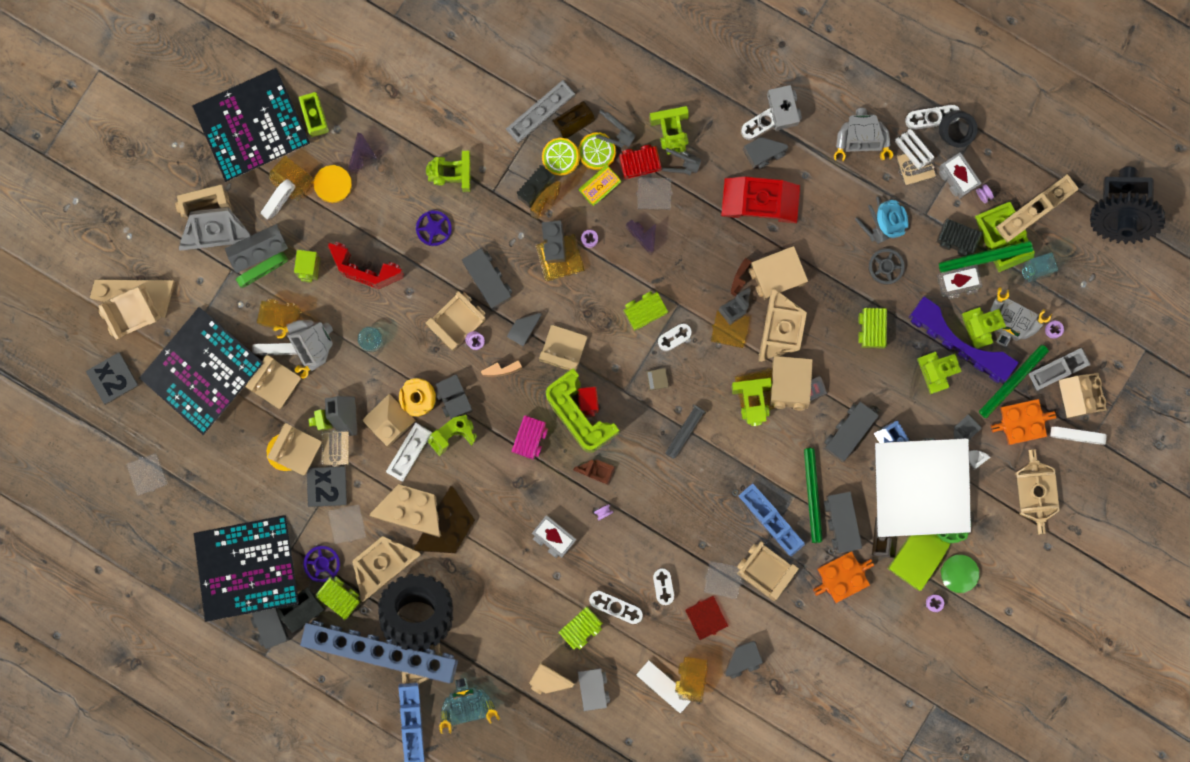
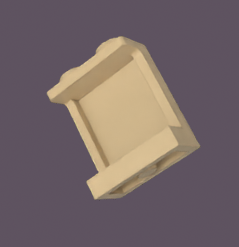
M222 185L178 195V202H175L178 214L180 213L181 217H184L186 220H188L190 210L217 203L221 208L229 207L232 211L228 192Z
M794 246L754 261L750 264L751 268L748 269L752 280L755 279L758 284L756 291L759 297H763L764 300L770 297L771 288L782 293L794 287L803 286L808 282Z
M144 284L111 298L98 306L100 316L108 324L110 335L114 336L116 340L161 318Z
M459 291L433 318L426 322V325L453 352L465 341L469 332L475 331L486 320L484 317L486 313L478 305L474 307L470 303L472 299L465 292L461 294Z
M774 356L772 361L770 406H774L776 409L792 407L797 411L808 409L811 393L812 359Z
M762 541L758 544L754 543L748 551L750 556L747 560L743 558L738 564L737 568L739 571L736 574L772 601H775L799 568L787 563L767 548Z

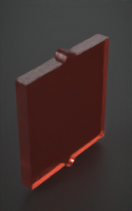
M714 596L702 602L698 601L696 605L685 610L699 640L710 635H716V632L728 627Z

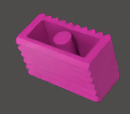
M524 415L511 452L534 460L535 456L539 457L542 446H539L541 438L545 439L548 428L545 427L546 423Z

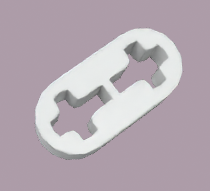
M679 324L662 334L658 339L659 348L662 351H670L690 338L691 328L686 324ZM679 328L687 329L688 331L685 338L683 336L676 338L675 335L680 332ZM672 337L674 338L670 342V347L662 346L663 338L667 340Z
M659 569L653 575L656 597L660 604L669 605L674 600L671 575L666 569ZM659 572L667 575V579L664 580L665 586H662L661 581L656 579V576H659ZM662 588H666V593L671 595V598H668V602L660 599V595H663Z

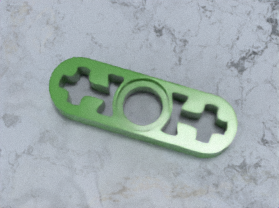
M282 251L236 278V281L240 288H244L285 264L288 258Z

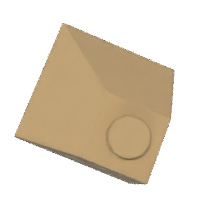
M390 394L362 420L388 448L416 422Z
M541 663L529 684L532 685L531 689L541 695L542 692L550 693L571 688L574 682Z

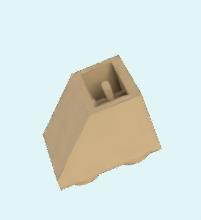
M1099 373L1059 380L1067 418L1107 410Z

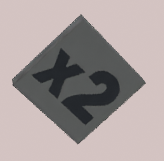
M120 352L86 371L104 405L139 386Z
M346 467L308 469V507L347 505Z

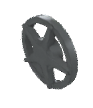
M892 249L877 251L869 261L870 275L880 284H893L904 273L905 265L903 258ZM882 252H890L888 258L880 260L876 256ZM892 254L898 257L901 266L894 265V262L891 260ZM873 260L879 264V270L875 273L872 270ZM894 269H901L898 277L892 280L891 272ZM880 273L885 274L888 281H882L876 275Z

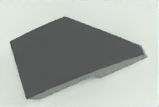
M750 288L737 294L735 299L719 308L718 311L729 325L745 316L749 306Z
M539 312L517 319L507 337L524 346L543 313Z
M968 414L954 427V439H968L969 441L982 427Z

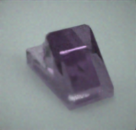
M359 132L348 170L355 174L363 167L364 159L362 156L377 159L364 136Z
M631 219L626 224V229L652 255L654 253L656 224L643 233L644 228L638 221L634 223Z

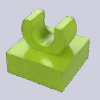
M326 410L314 411L315 418L308 419L310 427L317 426L318 430L333 429L332 424L326 418Z

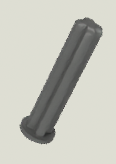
M694 404L691 413L665 452L672 459L676 458L702 415L706 414L704 410Z

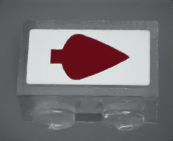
M977 265L937 275L942 298L948 297L949 300L960 297L959 294L965 292L967 295L976 294L978 289L983 287Z

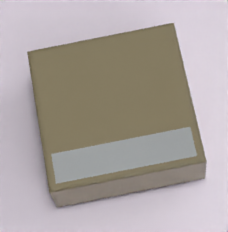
M665 368L646 371L649 391L669 387Z

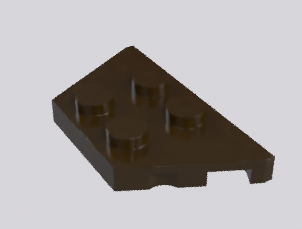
M450 486L437 508L441 536L437 537L422 533L413 550L456 554L475 522V519L455 488Z

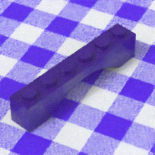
M926 297L921 298L909 315L910 322L913 325L926 329V333L930 337L943 341L942 345L949 350H952V348L956 350L960 358L973 362V366L977 370L990 374L989 378L996 383H1004L1018 364L1016 360L1004 352L982 351L962 342L947 326L940 307Z

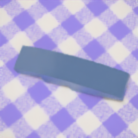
M751 484L739 495L743 503L790 557L805 545L754 484Z
M399 684L405 762H425L419 684Z

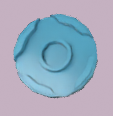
M888 200L881 203L877 211L880 229L890 238L904 235L906 232L905 228H908L906 210L903 206L897 204L899 202L896 200Z

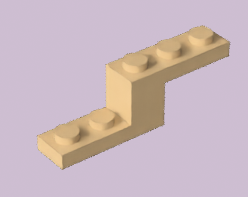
M1067 174L999 224L996 229L1008 243L1078 191L1079 188Z

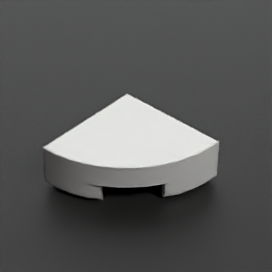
M978 450L969 451V464L973 469H976L990 458L984 452Z

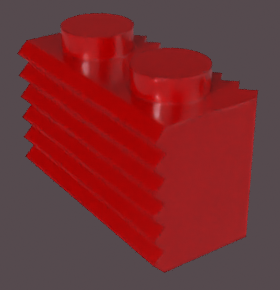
M645 145L640 147L641 150L633 151V149L622 151V154L619 155L624 180L661 171L662 167L656 146Z
M597 387L579 388L577 394L580 411L586 418L595 417V413L599 412Z

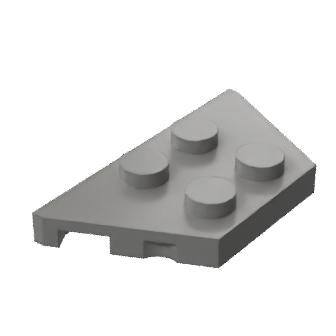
M229 207L191 211L182 235L179 251L232 245L252 235Z

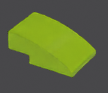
M1011 202L975 216L988 251L1029 241L1027 232L1024 230L1007 243L996 229L999 224L1016 212ZM1035 251L993 262L998 272H1002L1033 259Z
M937 534L909 535L887 569L917 591H921L942 560L950 543L941 540Z

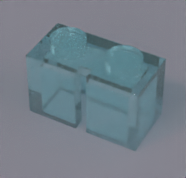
M1053 253L1030 259L1022 268L1023 276L1025 279H1028L1029 283L1049 277L1058 271Z

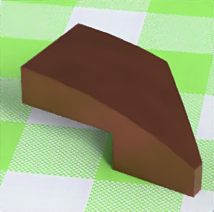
M746 257L738 268L732 283L730 294L734 297L746 283L740 278L751 264V261Z
M592 459L588 463L574 467L573 471L608 485L615 467Z

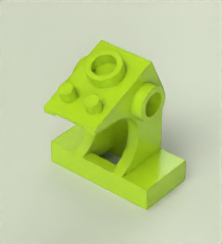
M687 106L650 113L651 126L661 125L663 138H660L662 149L669 148L679 153L686 151L685 145L688 144L687 133L682 132L680 120L688 119ZM677 129L678 134L669 136L667 135V130Z
M462 151V160L449 162L445 161L444 157H435L426 166L428 181L434 182V185H445V182H462V191L470 192V151ZM444 168H455V176H444Z
M979 307L961 314L973 348L976 349L993 344L991 332L1006 327L1000 309L984 314Z
M933 352L917 359L930 395L949 388L946 377L962 372L955 354L939 359L937 353Z
M771 378L732 383V395H743L745 408H741L742 420L745 419L747 424H751V426L762 425V422L767 421L766 417L770 416L769 407L764 403L763 391L771 390ZM758 396L760 406L749 407L748 397Z
M467 415L452 418L440 429L434 431L430 435L428 443L440 457L446 452L450 437L460 435L472 446L477 435L476 433L472 434L474 427L471 419L468 420Z

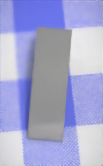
M1082 347L1029 373V376L1038 391L1091 365Z

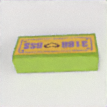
M605 165L578 190L587 202L594 206L621 183V180L608 165Z

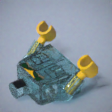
M466 678L455 680L457 692L450 693L449 697L444 700L439 728L441 734H443L442 730L444 728H449L450 734L452 732L451 726L482 718H487L489 723L492 724L491 717L496 716L498 721L500 717L495 710L492 699L483 690H478L477 687L468 689Z

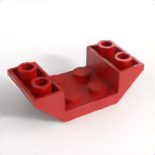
M754 177L725 178L721 217L740 218L741 216L772 218L778 219V222L797 224L800 185L784 180Z
M335 242V244L329 243L328 245L337 268L343 277L378 290L404 278V273L400 266L389 262V264L383 263L379 276L367 269L365 272L360 271L358 266L348 263L351 254L346 245Z

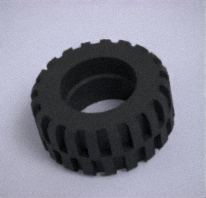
M419 573L418 576L407 574L408 577L403 578L401 576L397 578V582H390L388 589H384L381 593L378 603L380 628L384 632L386 639L391 640L392 644L396 647L401 645V649L408 650V648H412L413 651H419V648L427 650L430 649L432 644L434 646L438 645L440 638L442 640L445 639L448 631L451 630L453 601L449 590L444 588V584L441 581L436 582L434 577L429 576L427 578L425 574ZM411 602H423L434 610V613L427 620L418 623L405 621L398 615L399 610Z

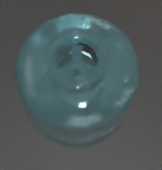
M366 327L359 332L357 341L364 351L373 353L382 347L383 336L377 328Z

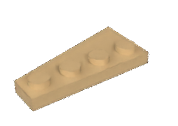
M95 280L90 299L105 302L144 284L160 317L165 318L175 281Z

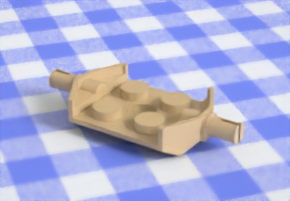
M1036 449L1028 450L1029 464L1015 472V475H1017L1021 510L1019 514L1036 521L1038 534H1046V520L1060 511L1055 469L1037 461ZM1036 486H1040L1043 489L1041 497H1037L1034 494Z

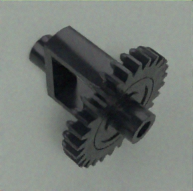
M1123 167L1119 171V177H1105L1103 181V200L1100 199L1099 203H1095L1090 214L1093 232L1097 231V235H1102V239L1109 237V242L1117 240L1118 244L1121 241H1124V244H1127L1128 241L1135 244L1136 240L1143 243V238L1149 241L1150 236L1156 237V233L1160 234L1161 229H1164L1165 211L1157 200L1154 201L1153 178L1138 177L1139 172L1134 167ZM1109 193H1120V196L1117 198L1115 194H1112V198H1109ZM1123 193H1128L1127 197H1124Z

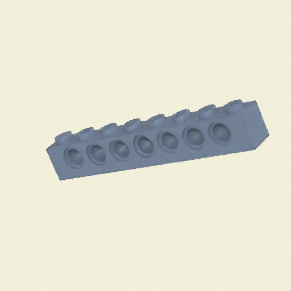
M312 620V624H305L300 644L302 647L442 682L453 683L458 660L453 659L454 655L443 653L440 656L436 655L435 650L431 649L413 651L412 648H408V650L401 649L400 645L398 647L393 645L391 640L386 639V642L380 641L379 636L371 634L363 637L360 636L361 632L350 629L349 633L343 632L342 627L331 625L330 628L323 627L324 623ZM322 632H326L328 635V640L325 643L320 640ZM342 636L347 640L344 647H341L338 643ZM360 641L365 643V650L363 652L357 649V644ZM378 646H382L384 649V654L381 657L377 656L375 652ZM397 650H400L403 654L400 661H396L394 658V653ZM415 655H419L421 657L422 661L419 666H416L413 663V657ZM435 659L440 662V668L437 671L433 670L431 666L432 661Z

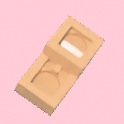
M518 360L501 369L497 362L482 370L481 373L483 377H499L517 372L522 369V366Z

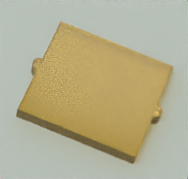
M717 311L715 322L712 325L711 342L744 348L750 317L743 316L729 325L721 313Z

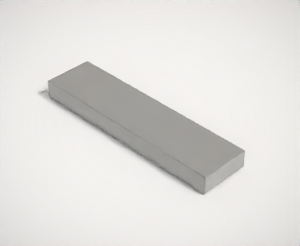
M562 80L509 125L506 131L519 144L572 99L575 93Z

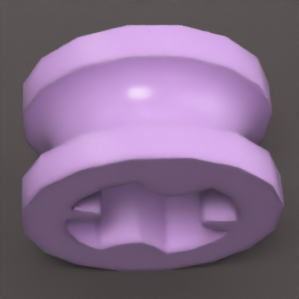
M982 185V189H976L977 195L983 203L986 204L988 199L992 200L994 198L987 185Z
M586 230L581 236V242L585 247L593 248L598 243V235L593 230ZM592 234L595 241L593 243L590 241V244L586 243L585 236Z
M1052 321L1045 327L1046 335L1052 339L1060 337L1064 332V326L1059 321ZM1051 325H1052L1053 327L1058 326V328H1059V329L1057 330V331H1059L1058 334H1057V333H1053V334H1052V333L1050 332V330L1052 329V328H1050Z
M471 331L467 334L465 342L471 349L478 350L484 345V337L479 332ZM473 337L478 340L476 344L472 341Z
M609 504L594 512L598 515V521L614 513L609 509Z
M930 595L926 600V607L932 612H939L944 607V600L939 595ZM934 598L940 601L938 608L930 606L931 599Z

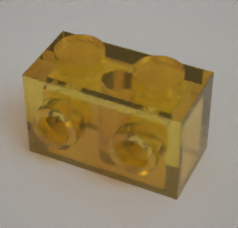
M284 156L269 174L271 183L276 187L289 179L296 186L289 198L295 199L298 202L313 186L315 180L287 156Z
M267 299V302L261 301L257 324L270 328L276 326L287 327V324L300 320L301 309L297 308V304L286 302V305L278 304L277 300Z
M684 657L683 663L680 662L678 673L681 674L680 681L676 682L675 693H678L680 700L702 703L709 666L707 660Z

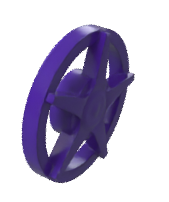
M428 211L422 214L416 223L418 238L428 246L442 245L451 235V222L442 212ZM430 214H438L444 218L437 222L431 219ZM427 216L429 222L426 227L419 228L420 222ZM445 220L449 227L448 234L441 230V224ZM419 231H427L430 235L429 242L421 237ZM439 234L445 236L442 241L432 243L434 236Z
M317 546L311 549L304 558L305 573L316 582L327 581V579H317L320 572L327 571L334 578L340 569L339 556L333 549L327 546ZM321 549L329 550L334 556L330 558L324 557ZM318 550L319 557L315 561H307L310 554ZM336 558L337 567L333 573L329 566L330 562ZM307 563L314 565L317 570L314 577L309 573Z

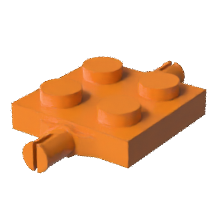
M1039 399L1000 407L1002 414L1001 423L991 425V428H995L991 429V431L994 433L1003 430L1006 434L1008 445L1047 437L1045 421L1056 419L1055 411L1043 413Z
M851 551L817 569L822 578V585L814 588L813 591L816 592V596L827 591L836 604L870 586L865 577V570L874 567V563H871L872 560L870 559L860 564Z

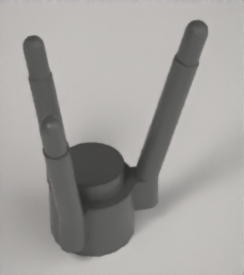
M600 110V114L620 129L616 137L619 141L600 135L595 137L615 144L620 148L624 145L629 147L636 134L622 125L609 112L605 113L603 110Z
M666 148L667 152L684 159L683 167L686 168H662V171L685 173L691 175V172L697 173L701 163L700 158L686 151L679 153Z
M876 197L877 205L879 207L881 201L879 197ZM869 205L868 208L877 228L873 229L874 233L872 234L858 217L855 220L869 235L871 241L876 240L877 244L890 237L885 235L880 229L877 216L872 206Z

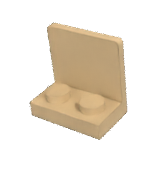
M551 325L539 361L568 371L574 368L576 371L587 336Z
M266 355L262 361L263 365L245 387L278 409H281L301 380V377Z
M285 423L267 458L305 476L322 442Z

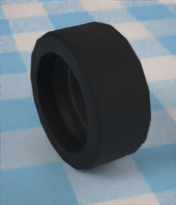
M960 110L945 114L939 125V134L942 140L948 145L957 148L971 144L978 131L974 117ZM955 118H963L968 123V132L961 140H954L948 134L949 124Z

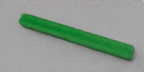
M1026 241L940 262L939 270L941 273H946L1033 251V245L1031 241Z
M1043 344L1040 345L979 410V414L983 418H988L1049 352L1048 348Z
M806 448L804 449L811 538L812 543H821L823 539L815 449Z

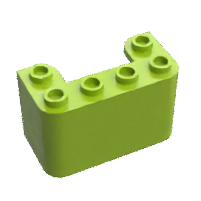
M572 368L548 386L546 399L580 447L587 453H593L619 434V429L614 423H602L599 421L594 426L589 423L572 400V397L577 394V390L581 388V383L578 379L579 375Z

